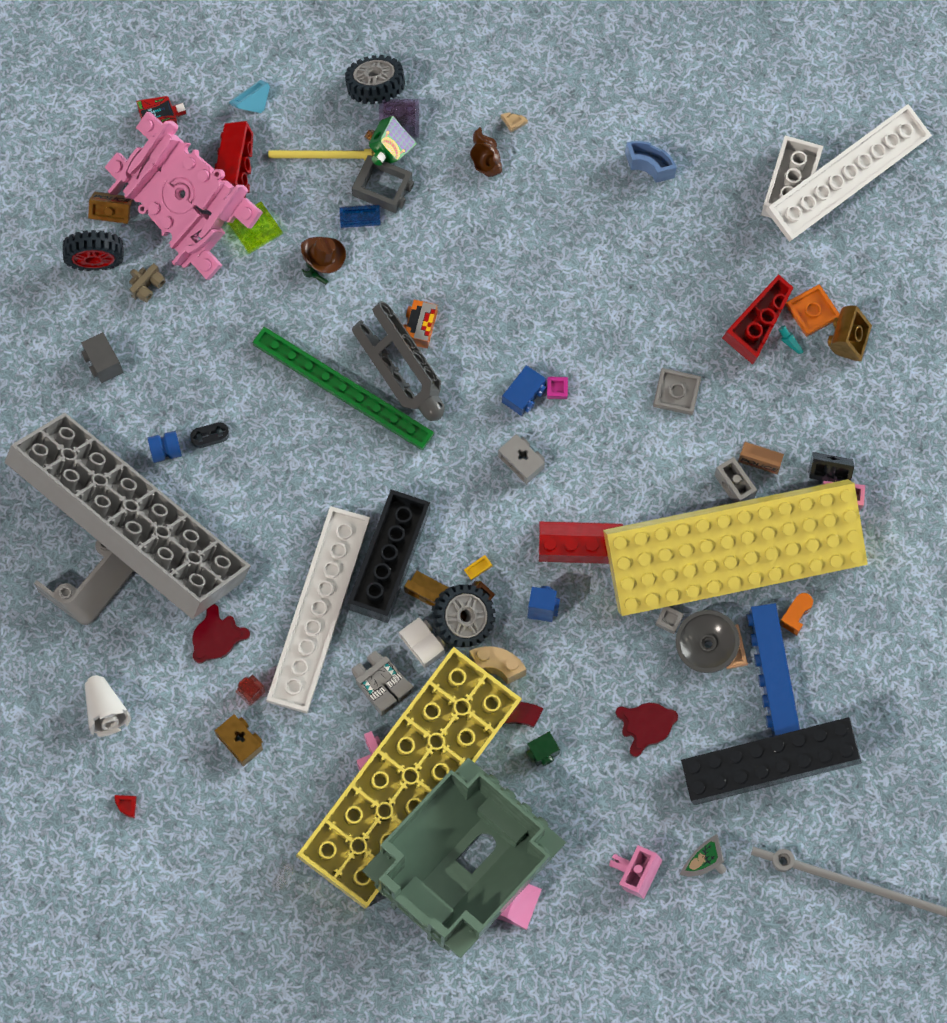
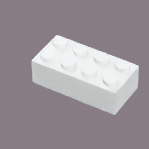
M785 135L763 205L762 216L771 218L765 209L816 172L823 146Z

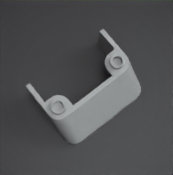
M98 540L95 547L97 552L103 556V559L78 589L71 584L64 583L52 592L38 580L34 583L41 595L82 625L93 623L135 572Z

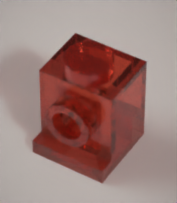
M252 674L249 678L245 677L238 683V688L235 692L251 706L265 693V688Z

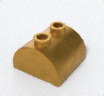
M845 306L841 309L839 317H835L833 321L835 331L828 338V346L838 356L854 361H862L872 325L857 306Z

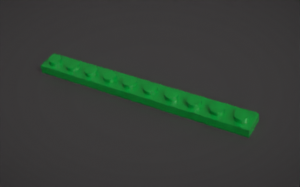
M263 327L253 340V346L423 451L434 436L432 430L268 328Z

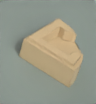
M510 112L501 114V119L510 132L528 123V120L522 115L511 114Z

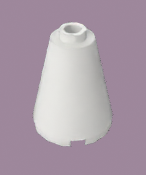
M98 675L90 677L85 683L88 725L91 734L97 733L98 737H105L121 731L118 727L126 724V727L131 721L130 713L104 677Z

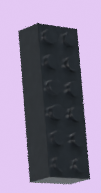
M392 489L390 490L348 600V610L385 623L389 622L430 513V502Z

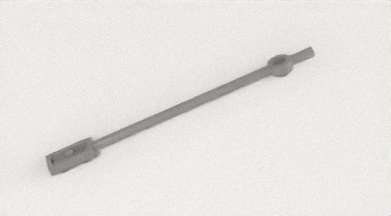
M753 846L751 855L772 861L774 868L780 872H787L794 868L947 917L946 907L795 860L793 853L787 849H780L773 853ZM785 858L787 864H780L779 859Z

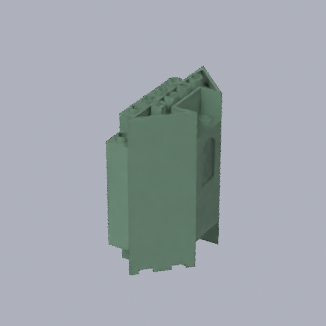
M469 758L455 772L452 770L448 772L380 845V852L362 870L366 876L375 882L374 886L379 892L392 902L390 905L394 910L398 907L427 933L429 941L435 940L440 947L447 951L451 950L460 958L566 844L560 836L548 827L549 824L544 818L536 817L529 805L524 802L521 804L510 789H504L499 785L500 781L494 775H488ZM482 834L491 835L496 842L494 851L471 874L456 860L478 836Z

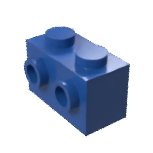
M541 586V588L532 587L527 618L552 622L553 616L557 617L560 598H556L557 591L549 586Z

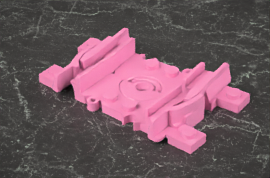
M146 112L136 126V129L148 139L144 147H137L128 160L121 153H116L105 166L108 172L116 179L108 193L118 195L128 183L123 190L125 198L134 199L136 202L142 203L138 207L139 213L148 214L162 230V236H167L169 233L172 234V240L169 242L171 244L170 247L179 253L172 261V264L187 268L192 263L206 280H210L222 266L210 250L225 234L221 228L224 222L233 223L237 218L247 228L252 229L263 212L250 200L244 198L248 192L244 185H236L234 187L228 181L222 180L225 177V172L220 169L214 170L199 156L198 150H193L189 154L188 147L191 143H184L177 135H174L178 130V125L175 122L165 121L163 124L151 112ZM182 190L185 191L184 198H182L180 195ZM196 206H198V207H199L200 209H202V210H206V211L208 210V211H210L212 214H211V215H209V214H202V213L196 208Z

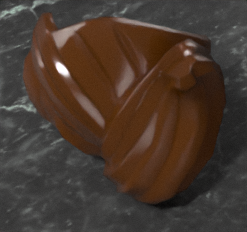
M479 127L473 134V143L475 145L470 151V156L477 171L488 177H493L502 173V163L497 143L493 138L483 135L482 128Z

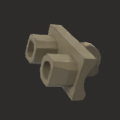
M153 263L147 271L143 267L139 271L135 269L130 271L133 277L129 281L132 285L129 289L132 293L131 297L135 300L139 298L144 302H148L153 292L147 287L152 283L159 289L165 284V278L159 272L157 265Z

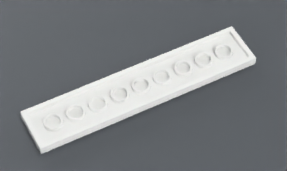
M907 104L765 210L790 242L932 135L909 104Z
M330 506L266 699L268 703L308 714L370 523V517Z

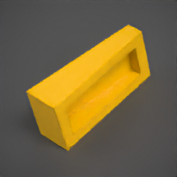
M484 555L465 568L464 571L473 580L493 567V565Z

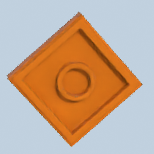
M820 284L787 301L785 304L806 337L830 325L835 317L840 315Z

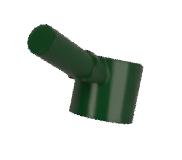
M306 263L310 270L305 271L302 269L304 276L316 278L327 285L329 281L320 276Z

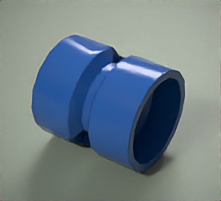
M176 431L164 433L163 437L159 435L147 437L153 463L165 461L166 457L170 459L182 457Z

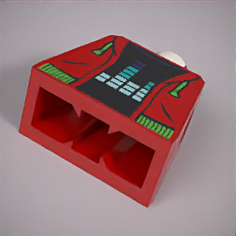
M168 96L136 101L141 119L146 112H151L163 124L165 121H173L177 124L176 117L186 114L184 104L180 103L172 106Z

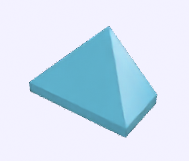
M260 80L229 101V103L238 109L262 113L265 109L270 86L267 82Z

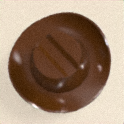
M312 237L301 243V253L304 260L318 272L333 273L341 268L346 259L345 247L337 239Z

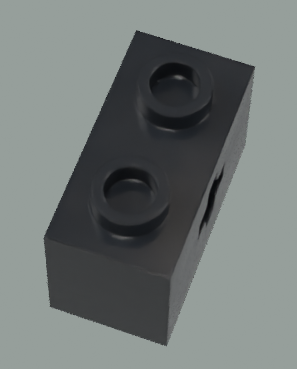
M812 452L808 470L810 479L830 482L852 480L854 471L853 459Z

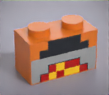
M413 300L412 306H408L406 318H409L408 322L403 324V326L418 347L428 349L438 308L436 304Z

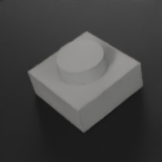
M664 607L655 626L675 634L684 614L673 608Z

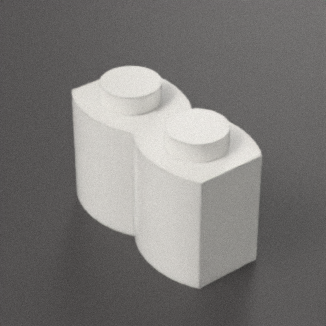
M417 618L399 632V636L422 666L426 668L445 654L444 647L446 645L439 636L435 637L431 633L433 628L427 620L422 621L420 618Z

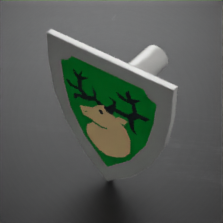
M717 834L705 841L694 851L682 868L681 876H701L713 869H716L720 874L726 872V867L722 864L724 863V858Z

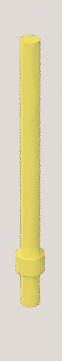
M364 149V151L268 150V158L364 159L365 161L368 155L373 156L375 154L372 149Z

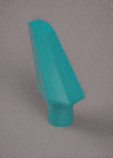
M785 325L781 326L778 329L782 335L781 340L796 353L802 354L804 351L793 334L788 331Z

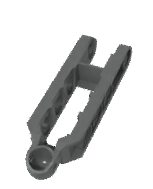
M380 301L372 310L388 335L380 341L362 320L352 327V332L401 405L405 408L419 409L422 415L429 421H438L443 416L445 410L444 404L439 398L441 380L392 308L387 303ZM394 343L422 384L421 391L416 396L409 388L410 384L406 383L398 372L399 368L395 367L388 357L389 353L386 348Z

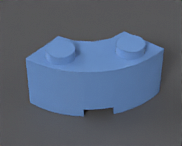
M626 142L625 154L631 170L647 172L656 183L675 178L677 167L665 150H660L649 142Z

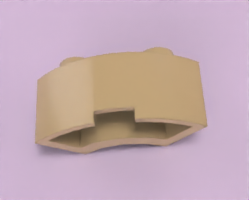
M485 646L469 651L470 660L487 673L501 677L506 684L526 676L527 669L521 660L505 649Z

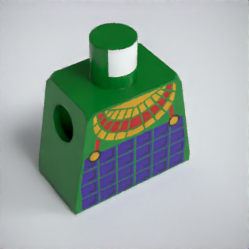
M393 116L382 119L379 122L369 142V147L375 152L371 160L378 166H381L384 161L390 164L397 162L417 144Z

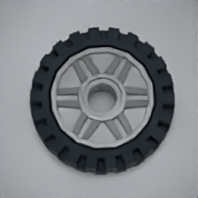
M372 55L370 59L368 56L364 57L363 61L361 59L357 60V64L353 62L351 67H348L347 72H345L349 96L353 100L355 99L356 102L362 101V104H367L368 102L375 104L376 101H378V104L383 103L382 100L388 102L390 97L394 99L397 97V94L400 95L402 90H404L405 77L403 67L399 61L397 62V59H391L390 56L384 58V55H379V58H376V55Z
M455 585L441 592L434 601L435 605L432 606L433 614H431V619L434 621L432 626L436 628L435 633L437 636H440L448 645L455 647H472L482 643L490 635L489 632L494 628L492 624L496 620V617H493V613H496L495 608H492L493 602L488 599V594L483 593L482 589L476 588L473 585ZM462 611L466 613L465 621H462L460 618Z

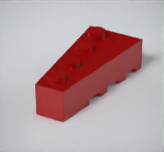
M247 121L224 123L223 132L220 135L221 144L217 150L218 159L214 169H220L225 172V177L222 180L228 181L234 187L236 185H244L248 189L247 193H250L247 175L251 174L249 158L252 157L253 132Z
M778 274L732 324L722 339L750 363L754 364L794 287Z

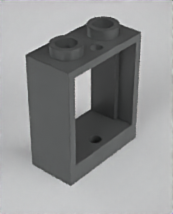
M368 155L352 186V196L396 214L398 209H402L405 204L406 198L404 196L406 192H411L413 188L412 172L385 161L381 166H378L372 162L371 158L373 156ZM375 168L403 179L393 200L365 189Z

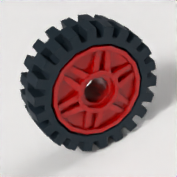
M86 230L83 233L76 232L75 235L70 234L69 237L63 240L64 263L69 267L72 266L73 269L78 268L80 271L84 269L86 271L107 270V268L113 269L114 266L117 267L123 262V240L116 234L112 235L111 232L104 233L101 230L99 232H96V230L88 232Z

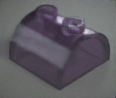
M390 99L388 102L382 100L383 103L379 104V122L382 119L393 116L412 138H419L420 100Z

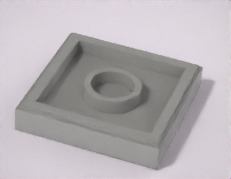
M661 368L653 407L693 416L702 376Z

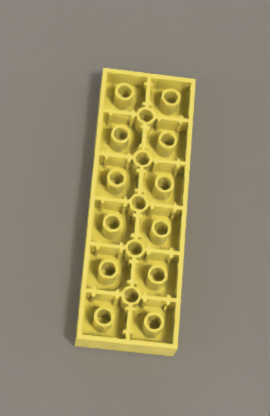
M849 479L603 530L617 608L621 616L868 565L855 483Z
M453 647L297 853L296 857L366 909L379 890L374 886L375 882L366 876L362 870L380 852V845L450 770L455 772L467 758L471 759L474 763L522 698Z

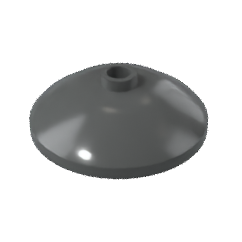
M702 610L691 614L681 623L676 634V649L679 657L685 665L697 672L714 673L723 670L732 663L739 650L740 639L735 624L729 617L718 611ZM708 641L713 643L710 648L705 647V643Z

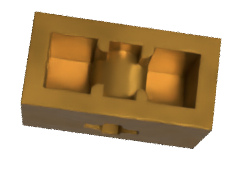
M233 714L214 731L220 741L244 767L263 751L261 745L263 741L256 733L251 734L247 729L249 725L242 717L238 719ZM238 735H239L241 738L244 737V740H245V741H244V742H241L240 740L237 741V738H236V737H237Z

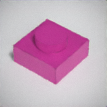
M547 377V399H567L568 377Z

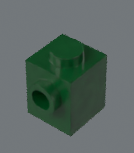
M549 731L527 743V751L525 753L531 763L535 762L537 766L540 764L546 766L554 761L553 757L560 754V748Z

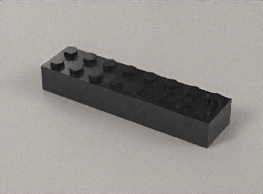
M847 717L682 759L681 763L690 800L693 805H698L862 764L852 722Z

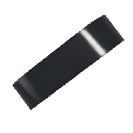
M221 422L202 426L191 432L190 440L192 445L197 448L222 443L228 439L229 429L226 424ZM218 428H221L222 431H225L222 433L223 436L219 437L218 434H214L217 433ZM197 434H201V436H206L202 438V442H199L198 439H196Z

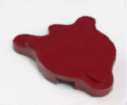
M216 604L211 605L206 609L205 619L198 624L193 633L194 661L201 664L211 659L226 657L238 642L250 638L249 629L237 627L232 616H227L223 620L220 619L218 606Z
M650 702L635 708L620 706L615 712L617 718L624 723L622 735L634 738L630 747V754L633 757H639L646 747L663 742L668 737L672 726L678 720L676 711Z

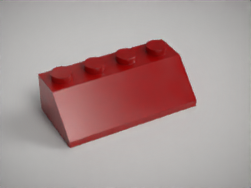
M539 521V562L609 564L603 530L620 527L623 524Z

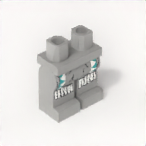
M375 650L367 657L372 667L366 670L359 663L352 668V673L358 687L379 714L383 716L396 706L397 702H401L414 691V687L402 676L387 656L382 657Z

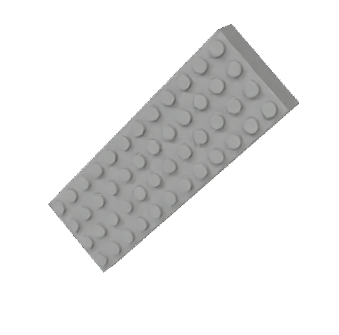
M66 413L61 414L10 446L4 463L191 619H194L243 583L251 565Z

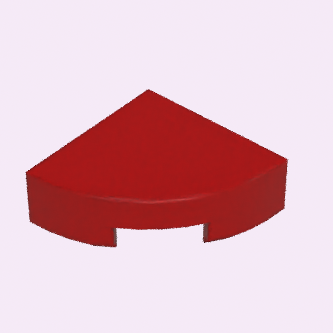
M115 795V803L119 811L129 818H135L137 797Z

